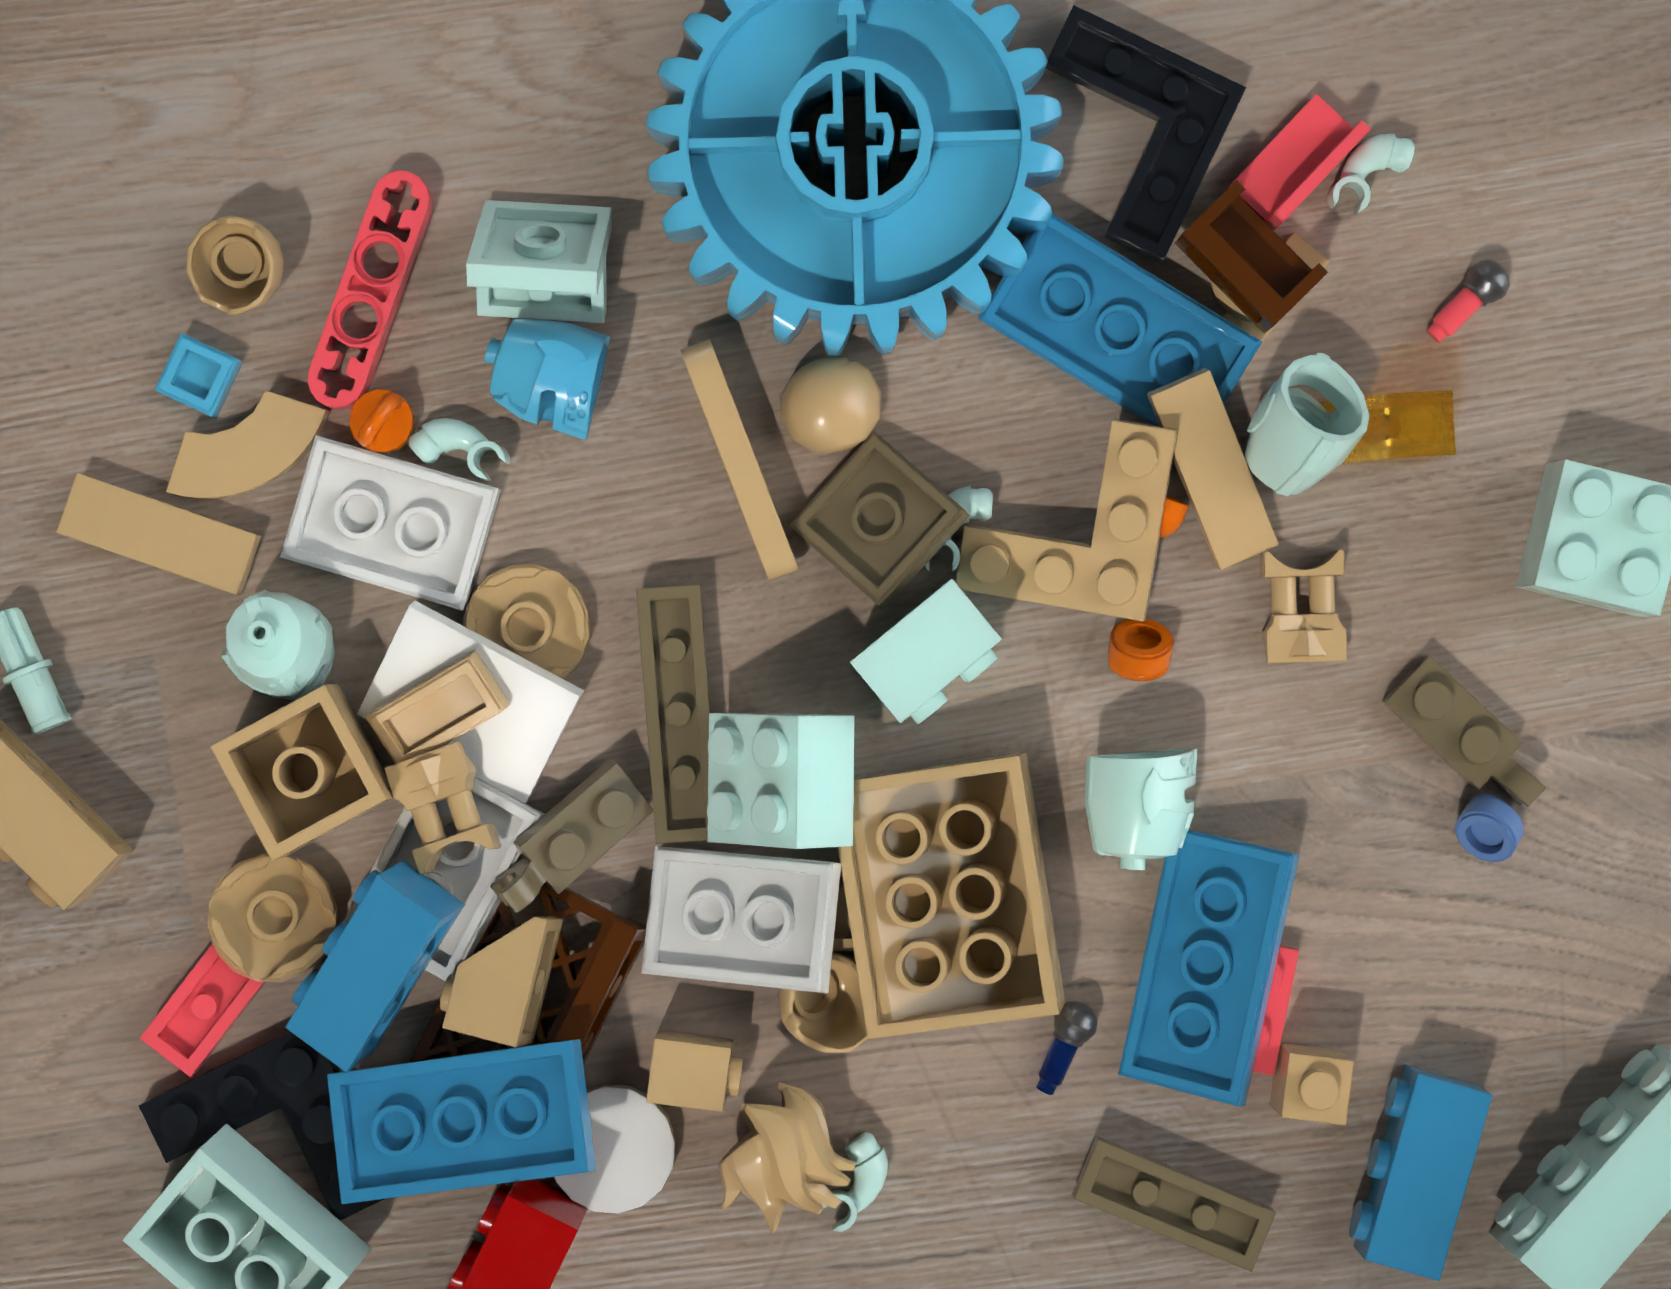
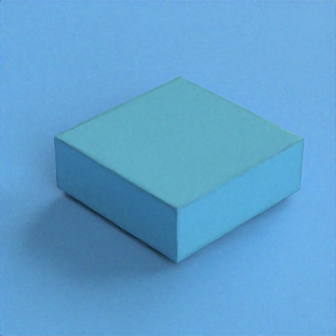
M180 333L155 387V391L217 419L243 361Z

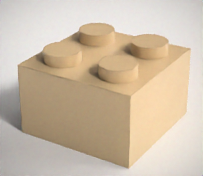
M339 684L323 685L210 746L271 861L288 856L394 798L385 769Z

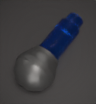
M1078 1001L1067 1002L1060 1014L1054 1015L1055 1030L1053 1034L1055 1038L1039 1071L1040 1079L1036 1086L1043 1093L1054 1095L1057 1086L1062 1085L1078 1047H1082L1097 1031L1098 1022L1096 1015L1085 1003Z

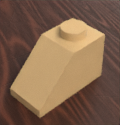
M554 916L533 917L459 963L456 974L451 973L447 977L442 989L440 1009L446 1012L442 1028L512 1047L533 1044L563 919Z

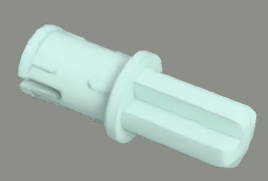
M15 607L0 611V658L8 674L2 680L5 685L12 684L31 727L32 735L46 732L72 719L70 713L67 712L48 668L53 666L51 659H43L22 610Z

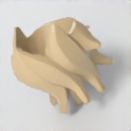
M781 1082L778 1083L776 1088L782 1094L781 1106L751 1103L740 1105V1111L751 1131L737 1142L718 1164L720 1178L725 1190L721 1209H726L743 1193L759 1205L773 1234L778 1228L787 1202L818 1215L823 1210L822 1204L836 1209L841 1200L825 1185L848 1186L850 1178L841 1171H855L854 1161L843 1158L834 1152L829 1138L823 1105L814 1095L802 1087Z

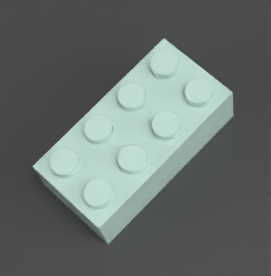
M1658 1044L1651 1051L1648 1049L1640 1051L1627 1063L1621 1074L1624 1081L1608 1099L1601 1097L1587 1108L1579 1121V1125L1582 1127L1581 1130L1566 1146L1558 1145L1553 1148L1540 1162L1537 1168V1174L1540 1176L1524 1194L1518 1192L1509 1197L1495 1215L1494 1220L1497 1224L1489 1234L1551 1289H1600L1671 1209V1051Z

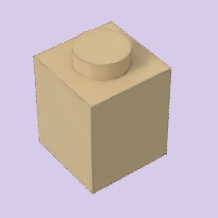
M658 1030L654 1038L646 1103L723 1112L726 1095L739 1096L743 1058L731 1056L733 1039Z
M1281 1043L1273 1076L1270 1106L1283 1118L1346 1125L1354 1061L1340 1050Z

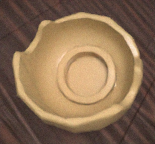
M226 215L211 220L200 227L187 247L186 273L202 303L226 312L228 315H239L269 302L282 283L285 260L279 242L264 226L242 216Z
M829 356L815 359L802 366L792 375L780 395L781 422L793 442L815 454L827 455L846 451L868 439L880 420L881 390L871 371L858 361L850 360L847 356Z
M832 952L828 993L780 988L778 999L781 1020L787 1030L803 1044L826 1054L850 1053L869 1040L867 1039L856 963L850 957Z

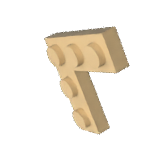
M1113 419L1091 545L967 524L964 528L956 584L961 590L1144 622L1148 608L1178 429Z

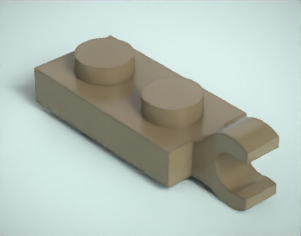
M1425 656L1382 701L1385 706L1474 789H1480L1491 778L1519 806L1525 804L1527 807L1546 789L1536 777L1511 758L1523 742L1431 656Z
M609 759L513 842L524 857L513 867L501 874L490 885V888L505 906L509 905L516 913L524 909L535 899L544 883H546L550 890L560 894L653 812V808L618 763Z

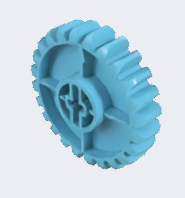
M721 0L726 16L723 23L707 14L694 12L689 14L682 25L686 41L698 60L683 57L666 58L660 63L657 71L663 89L681 104L660 106L651 110L646 117V128L651 138L660 145L676 151L662 155L652 162L647 169V175L651 188L657 193L670 197H684L673 204L663 216L661 224L667 238L672 242L690 243L706 238L696 249L689 263V273L692 279L698 285L705 286L717 283L731 274L735 276L727 300L730 316L736 320H745L754 315L767 301L774 304V336L776 342L784 345L790 344L801 333L808 319L821 321L822 342L825 352L830 356L842 354L849 341L852 325H866L873 346L878 353L886 355L892 354L895 349L900 318L910 316L918 331L929 340L935 341L942 338L947 325L944 299L947 297H951L961 308L973 314L984 312L991 303V291L987 278L981 270L982 267L997 275L1019 276L1027 263V254L1020 241L1009 230L1025 234L1046 229L1052 215L1051 206L1040 194L1027 187H1040L1054 182L1063 170L1064 159L1062 154L1051 146L1033 141L1042 138L1055 129L1062 117V108L1059 101L1046 95H1025L1042 78L1048 60L1040 48L1025 47L1011 52L1007 51L1006 48L1016 33L1020 19V13L1013 5L996 6L980 15L975 11L977 0ZM850 95L863 97L864 141L865 147H867L865 165L866 199L861 200L845 199L843 97ZM875 99L898 112L909 128L901 129L898 161L915 160L905 178L879 196L878 178H886L890 171L895 133L888 112L876 113ZM828 100H832L833 114H821L818 120L815 135L816 160L821 177L823 179H834L835 197L830 196L811 184L797 165L799 163H810L809 132H798L807 116Z

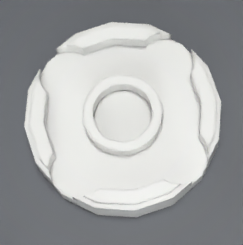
M614 1084V1086L604 1085L588 1089L587 1097L596 1170L555 1176V1180L572 1201L594 1212L619 1214L641 1207L662 1190L674 1166L676 1141L670 1118L659 1104L646 1103L647 1094L633 1086Z

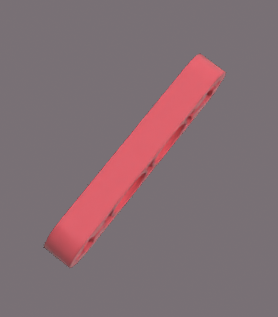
M400 170L390 172L379 179L373 189L311 362L307 379L310 392L317 401L331 409H351L355 402L364 393L369 391L429 224L434 204L431 191L418 176L411 172ZM406 185L412 186L411 195L419 202V205L415 211L405 209L401 215L397 227L402 232H410L408 240L402 242L390 232L375 230L380 220L391 227L395 216V208L387 202V198L391 192L401 194ZM388 244L394 247L398 253V267L387 278H373L365 269V256L369 249L375 245ZM359 303L372 306L378 318L377 326L373 333L361 339L350 337L343 326V318L346 311ZM335 340L342 342L353 350L367 351L364 362L353 356L349 360L346 375L355 380L352 390L341 389L336 398L330 397L331 386L323 382L324 375L327 370L337 372L345 355L340 351H332Z

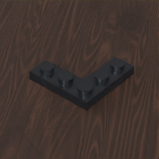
M1073 5L1047 59L1046 69L1158 122L1104 237L1161 264L1172 245L1247 87Z
M291 1031L139 1105L166 1163L201 1147L225 1124L236 1130L281 1108L332 1214L341 1221L384 1200L341 1204L327 1074L340 1073L341 1071L337 1065Z

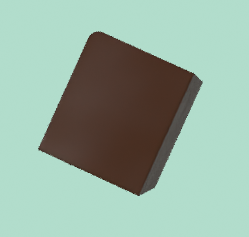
M1236 180L1181 234L1175 244L1263 333H1266L1328 271L1320 263L1311 269L1243 201L1240 195L1246 188Z

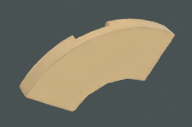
M265 390L254 412L234 428L213 434L185 432L166 492L187 498L224 499L244 495L262 487L282 474L285 475L308 453L313 446L315 435L319 436L324 428L330 411Z

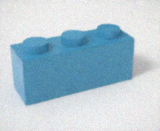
M404 860L382 873L378 870H373L363 880L353 896V902L359 905L349 922L344 920L330 934L322 948V952L328 956L319 972L314 970L303 980L292 998V1002L298 1007L285 1028L346 1073L375 1052L465 906L464 903L424 874H420L417 869Z
M1405 1064L1401 1079L1393 1078L1384 1104V1113L1390 1116L1384 1140H1375L1367 1162V1175L1373 1177L1366 1202L1362 1200L1357 1202L1349 1227V1235L1355 1239L1353 1247L1365 1260L1440 1281L1493 1096L1491 1093L1479 1085Z

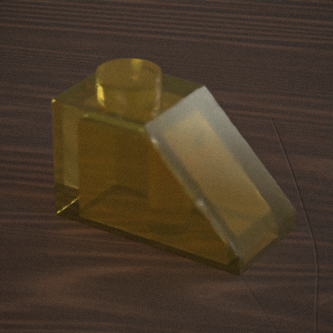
M1453 390L1364 396L1370 415L1367 431L1341 465L1434 461L1456 455ZM1329 401L1319 402L1329 412L1336 410Z

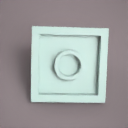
M485 200L466 262L467 287H476L477 316L604 323L607 312L606 254L612 231V207Z

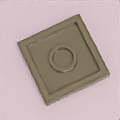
M874 431L789 526L884 611L970 516L965 509Z

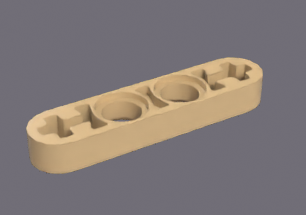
M710 338L681 349L683 360L769 582L798 571L795 558Z

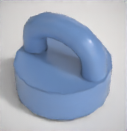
M1482 793L1475 795L1465 807L1455 824V834L1460 845L1469 854L1480 860L1500 862L1508 859L1514 853L1524 836V825L1519 815L1506 802L1494 795Z

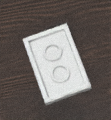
M315 435L280 557L466 611L501 490Z
M414 601L409 605L357 715L366 719L374 710L476 650L510 705L501 713L446 745L461 741L466 755L475 765L477 771L475 774L476 778L526 804L532 796L585 690L427 606Z
M474 777L473 783L474 790L471 792L482 825L494 823L501 848L487 849L474 842H459L448 848L441 855L432 873L424 874L465 904L425 969L446 981L451 973L456 974L459 963L473 955L501 902L499 897L490 888V885L524 857L513 842L545 815ZM447 800L436 803L446 836L450 837L458 834ZM405 807L371 872L378 870L382 873L403 860L417 869L411 850L422 847L412 813L411 811H406ZM355 902L345 919L347 922L350 921L359 906Z
M655 846L641 973L828 993L841 863Z

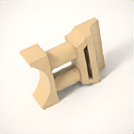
M1343 550L1333 551L1320 565L1307 570L1288 567L1279 562L1270 552L1260 554V578H1270L1272 616H1269L1268 624L1262 631L1266 663L1347 661L1346 628L1341 624L1338 613L1335 614L1334 576L1345 575ZM1296 577L1309 578L1310 614L1297 615Z
M461 741L384 768L394 799L400 801L406 808V811H411L422 847L411 851L420 874L432 873L441 855L448 848L459 842L470 841L487 849L501 848L494 823L482 825L471 792L474 790L473 783L477 771L474 763L466 755ZM444 800L448 802L458 834L450 837L446 836L436 803Z

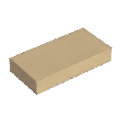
M475 650L374 710L366 719L396 764L445 746L501 713L510 703Z

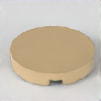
M537 564L510 565L487 576L477 587L478 589L473 593L463 616L464 627L562 679L566 678L581 662L591 637L590 612L579 589L560 572Z
M261 854L237 863L220 878L209 902L208 933L216 954L233 972L256 982H284L307 973L325 956L322 948L336 928L337 905L329 883L311 864L297 858L294 860L290 857H282L271 861L268 854Z

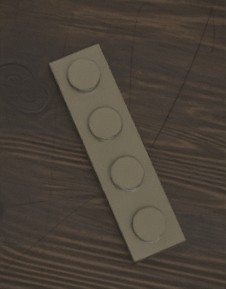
M701 584L636 589L656 844L708 840V739L711 706Z

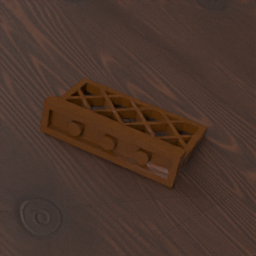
M544 883L539 894L546 913L545 916H554L562 919L582 912L603 923L592 947L571 955L561 927L556 947L559 959L553 960L551 969L562 966L569 987V993L562 1006L544 1012L541 1010L536 1028L540 1044L580 1039L584 1065L645 943L646 926L630 917L624 918L567 887L560 894H557ZM553 897L571 907L557 911ZM502 901L500 902L473 955L484 949L486 944L500 939L522 925L515 926L509 905L505 906ZM501 916L504 930L492 933ZM586 958L578 975H576L573 962ZM439 1001L409 1063L426 1061L432 1056L450 1051L452 1057L464 1055L462 1046L483 1039L474 1036L459 1039L457 1032L442 1028L446 1012L440 1009ZM557 1015L548 1033L544 1019ZM444 1031L447 1044L436 1047ZM493 1042L496 1051L508 1049L507 1045Z

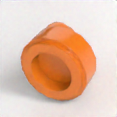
M375 389L364 393L355 402L350 412L349 426L353 437L362 447L375 453L390 454L401 450L409 443V438L415 432L416 417L412 406L404 397L390 390Z
M1147 618L1144 622L1132 619L1123 620L1115 625L1110 633L1108 666L1120 677L1133 681H1152L1161 678L1167 673L1174 645L1173 636L1165 626L1155 620Z

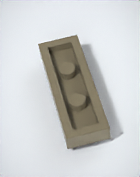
M1096 1136L1072 1193L1075 1200L1252 1272L1276 1215L1273 1208L1099 1136Z

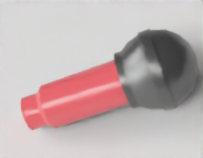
M1482 260L1469 269L1465 283L1462 285L1463 289L1433 318V324L1426 330L1436 342L1440 343L1446 336H1452L1481 306L1485 307L1489 303L1501 300L1506 295L1510 286L1509 275L1501 264L1493 260Z

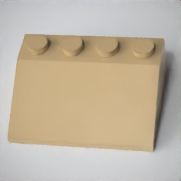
M1027 751L854 779L853 846L838 847L867 1039L1060 1014L1065 1005V997Z

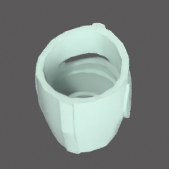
M1317 353L1316 355H1309L1294 360L1284 370L1279 379L1272 384L1257 405L1247 429L1250 435L1244 457L1251 472L1266 486L1273 489L1274 493L1288 497L1289 495H1297L1310 489L1340 466L1366 433L1370 415L1362 391L1354 379L1324 353ZM1295 385L1309 386L1331 402L1336 410L1329 412L1300 388L1288 387Z
M267 590L258 591L245 598L244 602L234 611L226 626V649L222 651L221 657L237 678L252 689L275 698L295 701L321 687L330 674L335 657L333 627L320 610L286 593L269 592Z
M1170 749L1091 755L1086 757L1084 804L1092 847L1096 854L1120 857L1119 868L1129 870H1145L1146 859H1159L1177 855L1178 849L1183 846L1194 816L1195 800L1185 799V790L1196 783L1197 749Z

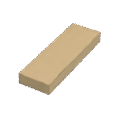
M1203 368L1146 393L1159 426L1178 429L1173 461L1215 566L1223 570L1279 545L1210 370Z
M76 473L56 531L58 534L240 596L242 595L262 537L261 535L81 473Z

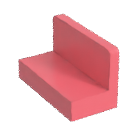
M1316 94L1232 184L1238 180L1246 188L1240 197L1275 231L1371 128L1363 120L1352 128Z

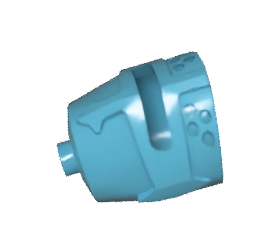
M516 318L512 320L502 340L492 337L487 346L484 361L493 364L490 395L494 397V401L524 421L536 425L541 420L553 422V430L586 441L606 361L610 336L567 322Z

